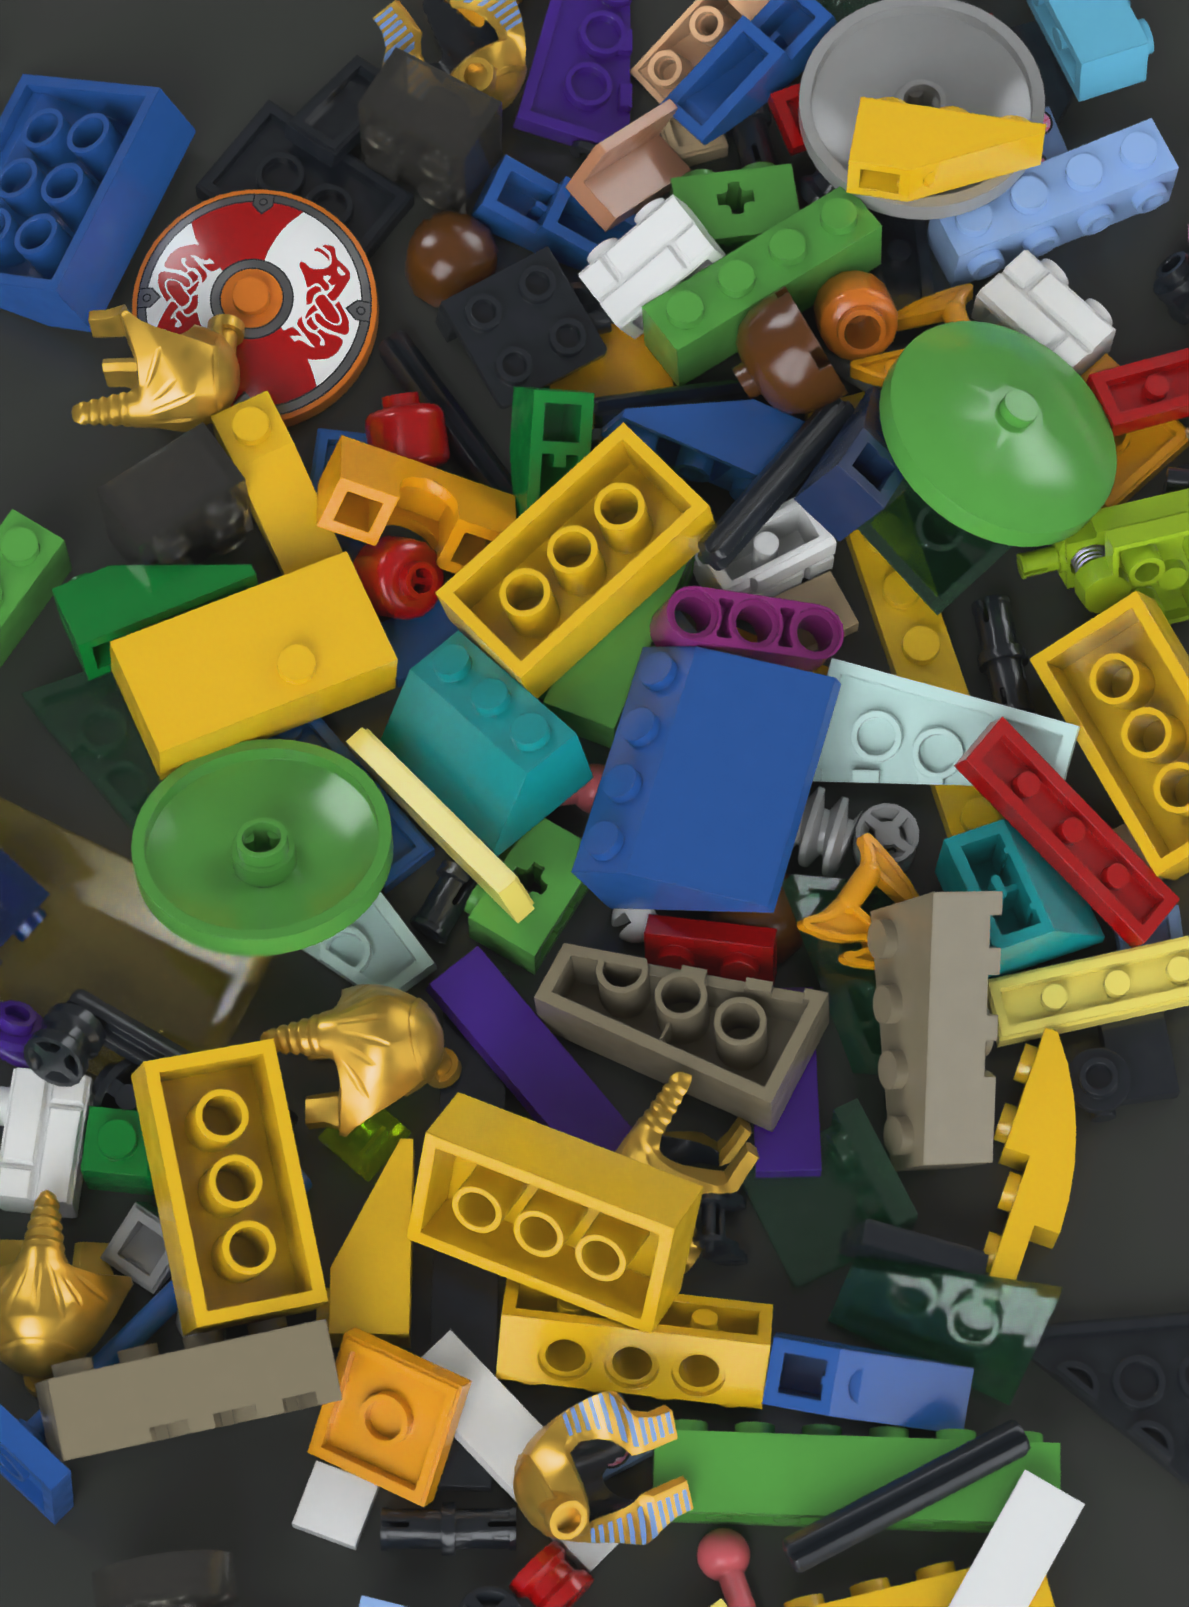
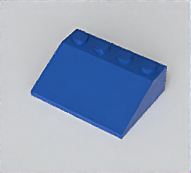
M22 74L0 116V308L46 326L91 332L88 321L89 311L106 310L196 133L195 128L160 87Z
M698 646L643 647L571 872L605 905L612 909L774 913L841 683L835 677Z

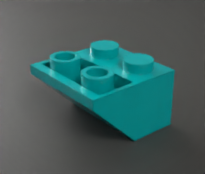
M1006 819L943 840L935 874L944 892L1003 891L1002 915H990L989 947L1001 948L1000 975H988V979L1005 976L1103 942L1105 936L1091 906Z

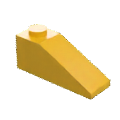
M268 391L210 416L218 447L282 575L342 553V548L335 533L317 526V493Z
M413 1139L399 1140L330 1267V1288H326L328 1302L316 1308V1321L326 1319L331 1346L334 1348H340L344 1333L354 1327L397 1347L411 1348L413 1241L406 1239L414 1199L415 1150Z

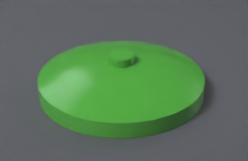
M978 321L945 323L924 331L914 338L895 360L884 379L880 394V422L887 448L896 466L923 501L959 528L980 538L1008 546L1039 547L1063 541L1080 531L1100 510L1109 497L1116 476L1117 454L1108 418L1100 402L1083 378L1059 355L1033 338L992 323Z
M286 739L243 741L181 765L159 783L145 801L136 819L131 843L132 861L138 889L145 904L158 921L172 933L196 946L219 953L239 956H268L297 951L329 939L347 928L372 905L380 894L390 873L394 848L387 803L374 781L355 763L334 751L311 743Z

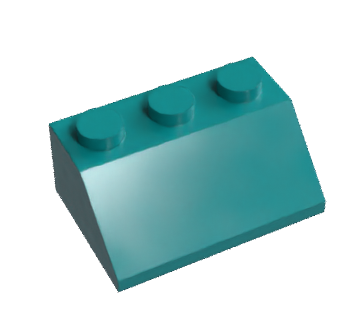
M459 630L409 670L380 740L497 857L594 778L576 732Z

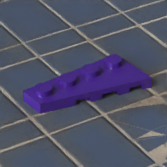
M632 0L549 1L513 128L571 146L573 141L583 140L597 145L630 124V111L632 108V84L630 83V56L632 53L630 4Z

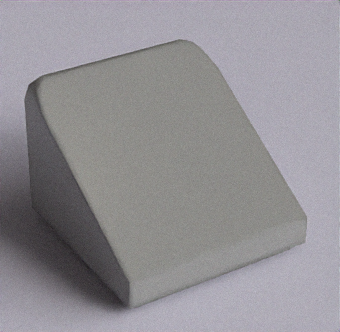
M135 1202L100 1258L124 1275L131 1276L134 1282L152 1294H157L171 1276L158 1208L148 1202Z

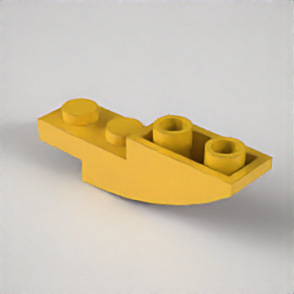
M1046 1027L1038 1047L1025 1043L1013 1078L1014 1081L1025 1084L1018 1106L1005 1102L994 1133V1140L1004 1143L998 1163L1023 1172L1022 1175L1012 1171L1009 1172L997 1206L998 1209L1009 1212L1002 1235L989 1231L982 1250L985 1251L984 1254L988 1255L986 1266L988 1276L982 1292L1005 1301L1008 1300L1014 1287L1029 1241L1053 1249L1060 1235L1068 1206L1075 1166L1076 1118L1074 1093L1068 1062L1058 1032Z

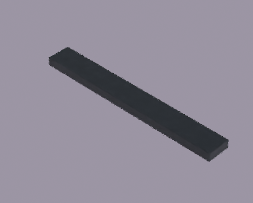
M501 972L510 983V972ZM443 1012L444 1048H448L456 1054L461 1062L462 1071L454 1084L446 1088H440L439 1115L458 1092L505 1110L506 1085ZM437 1250L433 1251L429 1349L451 1330L494 1376L496 1372L498 1274ZM454 1437L437 1490L491 1492L492 1476Z

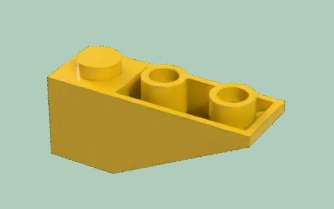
M860 97L848 161L846 193L909 202L1038 166L1041 164L1046 124L1030 122L1024 117L1015 115L994 117L974 114L955 106L934 108L908 104L895 97H881L879 99Z

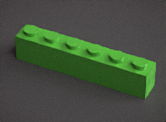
M674 1420L678 1438L653 1449L652 1489L680 1476L687 1480L693 1509L676 1517L672 1521L673 1523L805 1527L976 1438V1432L968 1429H942L936 1431V1439L909 1438V1430L906 1428L880 1426L870 1428L869 1436H843L842 1427L810 1424L802 1426V1434L775 1433V1425L765 1422H741L735 1424V1432L708 1431V1423L704 1421ZM1024 1431L1031 1447L1026 1456L884 1530L990 1533L1024 1470L1061 1490L1060 1443L1043 1442L1042 1433Z

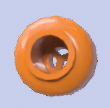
M860 270L844 271L829 278L818 290L813 304L814 320L826 347L838 357L853 361L883 353L893 342L898 329V311L885 284L873 274Z

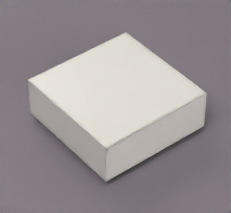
M316 1460L294 1516L292 1526L298 1530L356 1551L380 1487L352 1473Z

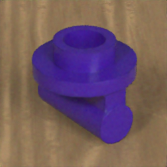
M16 1000L0 1002V1059L16 1068L30 1069L24 1058V1047L32 1034L42 1029L41 1022L43 1018L24 1002Z

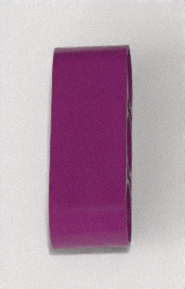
M685 586L677 590L655 612L649 626L651 639L656 647L698 646L809 672L816 671L835 655L842 646L844 639L843 624L838 615L830 608L820 604L701 586ZM674 611H683L689 614L696 623L697 633H689L681 629L675 620ZM736 620H743L752 625L757 633L758 641L753 643L745 640L737 630ZM797 629L806 630L814 636L818 647L817 652L806 649L800 643Z

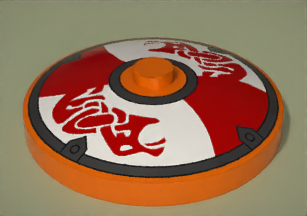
M242 190L218 195L203 201L184 212L164 229L147 252L139 269L132 298V315L152 326L177 334L188 331L194 324L207 328L209 319L218 314H230L241 319L245 325L244 339L241 344L236 346V357L240 367V386L230 407L268 391L285 426L289 427L323 412L341 398L358 379L366 366L376 340L379 323V301L372 268L367 256L355 236L337 217L314 202L297 195L273 190Z

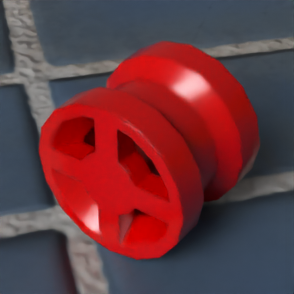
M555 1540L542 1549L517 1574L510 1583L509 1589L517 1598H528L536 1607H572L594 1582V1578L585 1569H575L566 1560V1549Z

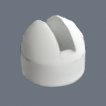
M613 909L611 923L612 926L618 927L631 921L620 932L619 937L629 943L644 942V931L648 914H657L654 910Z

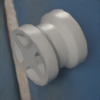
M882 803L870 807L861 815L856 825L852 848L856 864L859 866L861 860L856 840L858 837L870 833L884 848L894 847L896 849V852L891 850L888 853L904 872L907 871L915 858L919 842V827L916 819L907 809L897 804Z

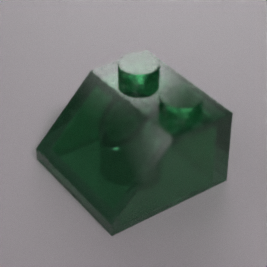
M903 478L884 509L857 528L936 615H939L1012 547L980 538L949 522L923 501L905 478Z

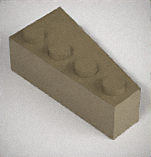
M1003 891L931 892L870 911L871 924L868 929L867 942L869 951L874 957L876 976L873 1011L876 1020L880 1024L882 1054L878 1063V1075L882 1086L885 1088L887 1120L884 1126V1143L890 1154L892 1171L960 1169L993 1162L996 1077L990 1071L985 1070V1057L990 1053L994 1041H997L998 1015L991 1014L988 1010L987 995L988 975H1000L1001 948L989 947L990 915H1002Z
M563 943L534 996L537 1016L551 1033L664 1084L668 1083L669 1077L675 1072L692 1075V1081L686 1094L737 1117L739 1116L771 1132L775 1129L829 1024V992L805 988L804 993L776 988L773 987V982L749 977L746 978V982L708 975L706 969L682 965L681 970L647 964V958Z
M286 1316L247 1324L249 1336L224 1341L222 1329L182 1338L184 1350L159 1355L157 1343L117 1351L119 1364L94 1369L92 1357L51 1365L54 1378L35 1383L47 1448L63 1462L343 1400L326 1319L288 1327Z

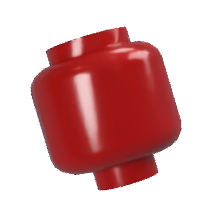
M406 392L382 397L383 409L372 412L367 416L365 420L367 444L434 468L442 467L450 458L442 408L434 403H420L418 392Z
M397 536L380 537L376 546L364 545L353 561L355 570L376 614L383 617L409 620L424 616L438 602L439 599L435 592L444 585L445 581L444 570L440 569L436 564L437 552L424 541Z

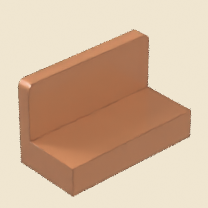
M671 99L663 102L598 143L565 187L605 232L638 212L649 202L669 192L671 178L682 177L685 173L691 171L688 165L660 135L666 124L678 110V107Z

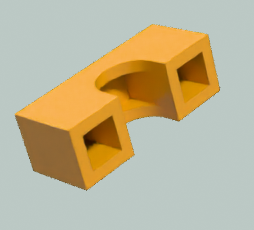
M343 435L340 436L318 482V527L376 546L386 525L407 528L420 535L437 552L436 564L440 569L454 574L460 571L516 520V497L514 495Z

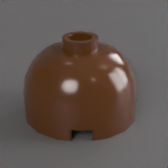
M785 286L762 299L748 311L738 327L736 346L742 362L733 367L732 370L750 400L762 394L763 398L774 409L793 415L811 413L848 394Z

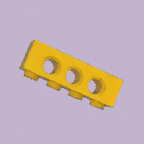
M507 1278L501 1314L496 1378L518 1381L527 1385L546 1384L581 1388L596 1393L616 1391L617 1393L650 1396L659 1400L677 1399L718 1404L727 1408L747 1407L762 1409L771 1347L773 1304L678 1294L650 1335Z

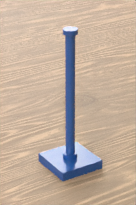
M301 1169L307 1193L313 1185L309 1177ZM172 1280L92 1357L94 1369L119 1364L117 1351L142 1346L178 1311ZM0 1404V1474L55 1525L74 1507L71 1470L48 1450L40 1409L26 1422L21 1418L17 1420Z

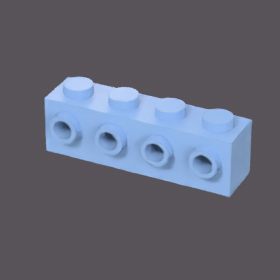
M1150 118L1045 160L1038 166L1027 168L1007 191L982 207L957 216L930 219L927 231L928 244L951 288L974 280L985 279L1004 269L1024 250H1028L1035 257H1039L1060 245L1083 236L1096 234L1112 224L1139 213L1150 212L1169 202L1179 167L1153 119Z

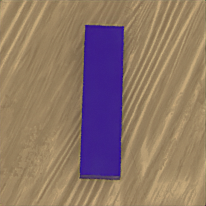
M479 946L475 947L429 983L426 992L536 1122L615 1152L632 1127Z

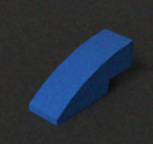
M770 0L751 21L743 15L662 103L671 99L678 107V110L672 117L705 146L756 112L768 102L771 93L784 89L804 71L806 63L816 45L838 22L816 0Z
M506 154L492 169L470 214L488 226L493 234L534 253L548 246L557 262L580 271L589 265L587 261L588 255L597 245L610 238H617L619 240L637 225L634 221L636 215L633 214L605 232L565 188L571 178L565 176L558 184Z

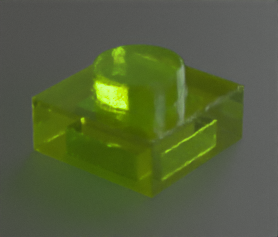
M383 1109L358 1125L347 1137L339 1136L338 1129L327 1127L318 1139L369 1182L390 1158L399 1140L406 1139L411 1134V1131L388 1111Z

